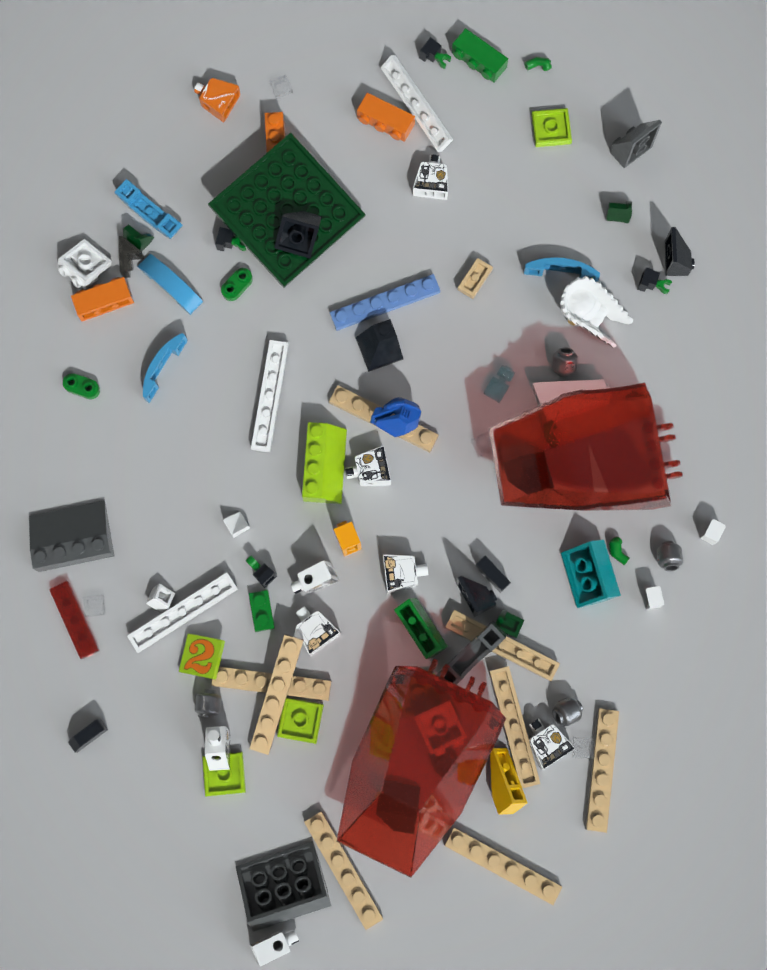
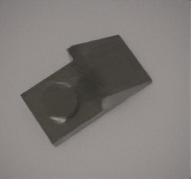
M119 236L120 273L124 278L131 277V271H133L132 260L144 259V256L127 239Z

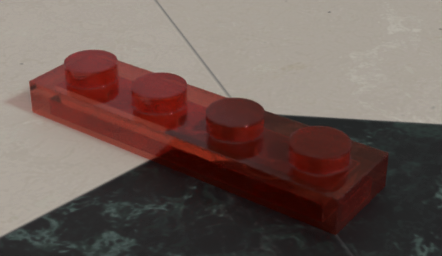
M65 581L49 589L80 659H85L99 652L100 650L69 582Z

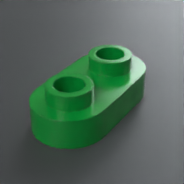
M246 268L236 270L223 284L221 293L224 299L227 301L237 300L251 285L253 277L250 270ZM241 275H246L244 279L240 278ZM229 288H233L232 292H228L227 290Z
M74 373L66 375L63 379V387L71 394L90 400L95 399L100 394L99 385L92 379ZM71 380H75L73 385H69ZM88 386H92L90 391H86Z

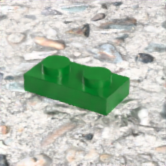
M269 591L249 593L255 632L275 629Z

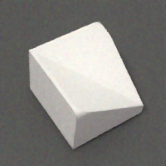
M241 512L223 519L233 538L250 529Z
M713 519L701 539L711 545H715L726 526Z
M159 583L153 587L146 604L163 613L169 609L175 593Z
M656 586L646 589L648 598L647 610L662 607L664 600L661 587Z

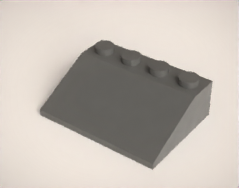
M105 500L29 516L32 567L38 572L115 556Z
M313 841L236 866L247 922L253 932L331 906Z

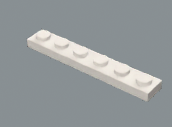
M391 55L381 66L382 71L412 115L415 116V119L436 150L442 152L453 138L396 55Z
M269 341L251 445L252 450L271 452L289 346L288 342Z
M225 573L127 637L136 652L139 653L229 596L238 588L229 574Z

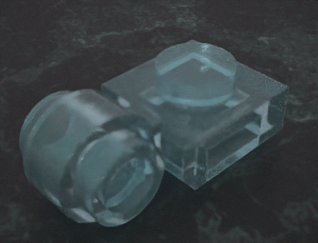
M507 365L501 366L497 373L499 379L493 377L483 393L498 403L501 402L509 389V385L505 382H511L515 375L513 369Z

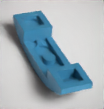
M127 179L114 192L138 216L169 239L183 226L169 213L166 214L144 196Z
M149 254L137 266L145 275L153 279L190 315L203 303L202 299L182 279L152 254Z
M558 257L531 261L525 265L524 274L542 276L544 270L576 273L579 274L580 278L587 276L588 278H593L595 282H598L600 272L585 263Z
M181 333L168 341L150 363L143 383V398L146 402L150 403L159 389L154 381L170 355L173 353L179 356L188 340L184 334Z

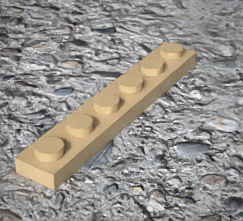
M338 385L329 400L330 404L368 423L371 421L375 408L381 407ZM418 425L415 430L398 437L430 453L439 435Z
M454 610L445 628L472 641L487 626ZM507 636L492 651L550 682L560 663Z
M284 634L249 748L251 750L267 755L270 753L303 645V639Z
M508 666L489 671L513 763L522 789L538 785L540 780L510 668Z
M219 667L216 680L212 679L211 686L267 693L272 673ZM293 676L287 696L329 701L331 681Z
M598 709L586 830L607 833L619 711Z
M322 811L304 822L365 930L382 921V915Z
M453 828L444 845L551 905H554L562 889V886L456 828Z

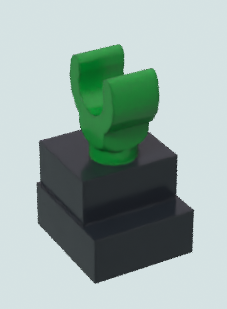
M431 37L420 50L419 58L424 62L427 59L431 62L436 60L443 69L446 68V63L443 60L451 62V56L442 54V45Z
M219 227L216 239L217 250L232 249L234 245L241 251H246V247L240 245L241 241L235 238L234 233L230 229Z
M646 267L642 273L637 290L645 292L646 289L653 290L657 287L663 294H668L670 290L666 289L664 285L670 286L672 281L669 279L658 280L660 272Z
M252 556L245 560L256 571L253 573V576L264 588L277 577L270 567L265 563L261 566Z

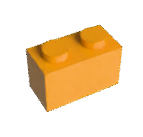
M343 521L336 525L337 528H334V533L344 556L362 549L352 521L349 523Z

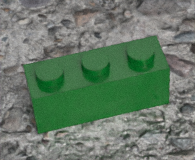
M466 28L452 44V54L454 57L467 63L472 70L481 73L486 80H491L495 83L507 68L509 58Z
M410 598L394 609L425 659L435 657L448 647L417 598Z

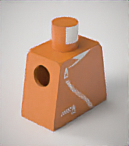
M211 78L206 86L197 83L194 92L200 95L201 106L222 122H225L241 95L238 85Z

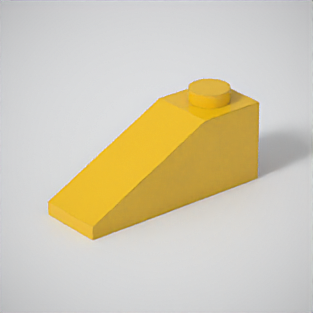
M492 748L490 750L492 798L498 815L514 814L528 802L508 749Z

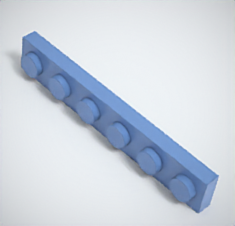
M434 274L334 310L330 312V316L336 331L439 294L440 288Z

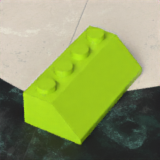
M308 422L302 491L304 502L342 504L347 429L327 423Z

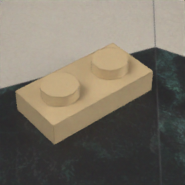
M477 258L458 286V291L474 299L492 272L493 267Z

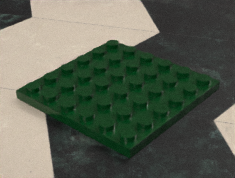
M289 133L208 203L212 211L283 288L366 216L292 133ZM306 211L322 216L311 258L274 248L283 214Z

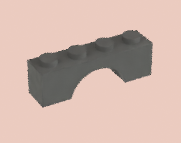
M492 621L436 674L435 679L449 692L479 661L506 639L507 634Z

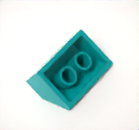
M604 540L590 541L561 552L577 608L621 596Z

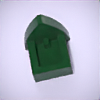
M626 201V204L609 202L606 221L629 223L632 216V201Z
M129 224L123 228V240L138 253H141L154 239L152 234L141 235Z
M505 609L501 611L496 621V624L507 635L517 638L524 623V619L508 613Z

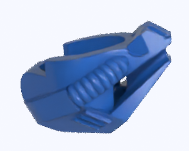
M397 397L386 403L383 407L375 408L370 423L393 437L402 436L418 427L421 409L415 402Z

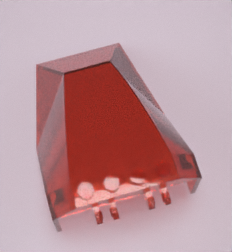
M646 383L615 388L582 389L563 393L559 397L549 402H544L530 411L527 410L513 419L489 428L501 506L581 511L653 510L671 506L668 479L680 478L683 474L679 471L666 474V468L677 467L681 464L680 460L664 462L661 442L673 441L676 437L672 434L660 437L659 431L674 428L673 423L657 425L651 394Z
M433 659L428 671L418 666L394 667L352 760L336 842L412 878L461 815L506 720L505 716L492 701L481 697L487 683L482 682L478 688V693L475 694L470 691L475 682V678L472 676L465 689L444 679L449 665L445 664L443 666L440 677L432 673L438 664L436 659Z

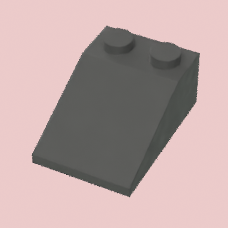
M661 120L641 123L636 128L633 126L624 137H618L612 143L613 146L610 153L623 168H626L652 148L662 124Z

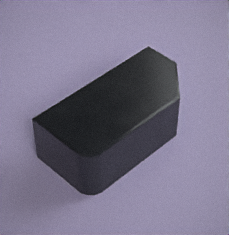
M486 555L476 563L480 572L500 593L510 585L511 582Z
M97 719L74 735L68 743L73 751L78 753L108 729L102 720Z

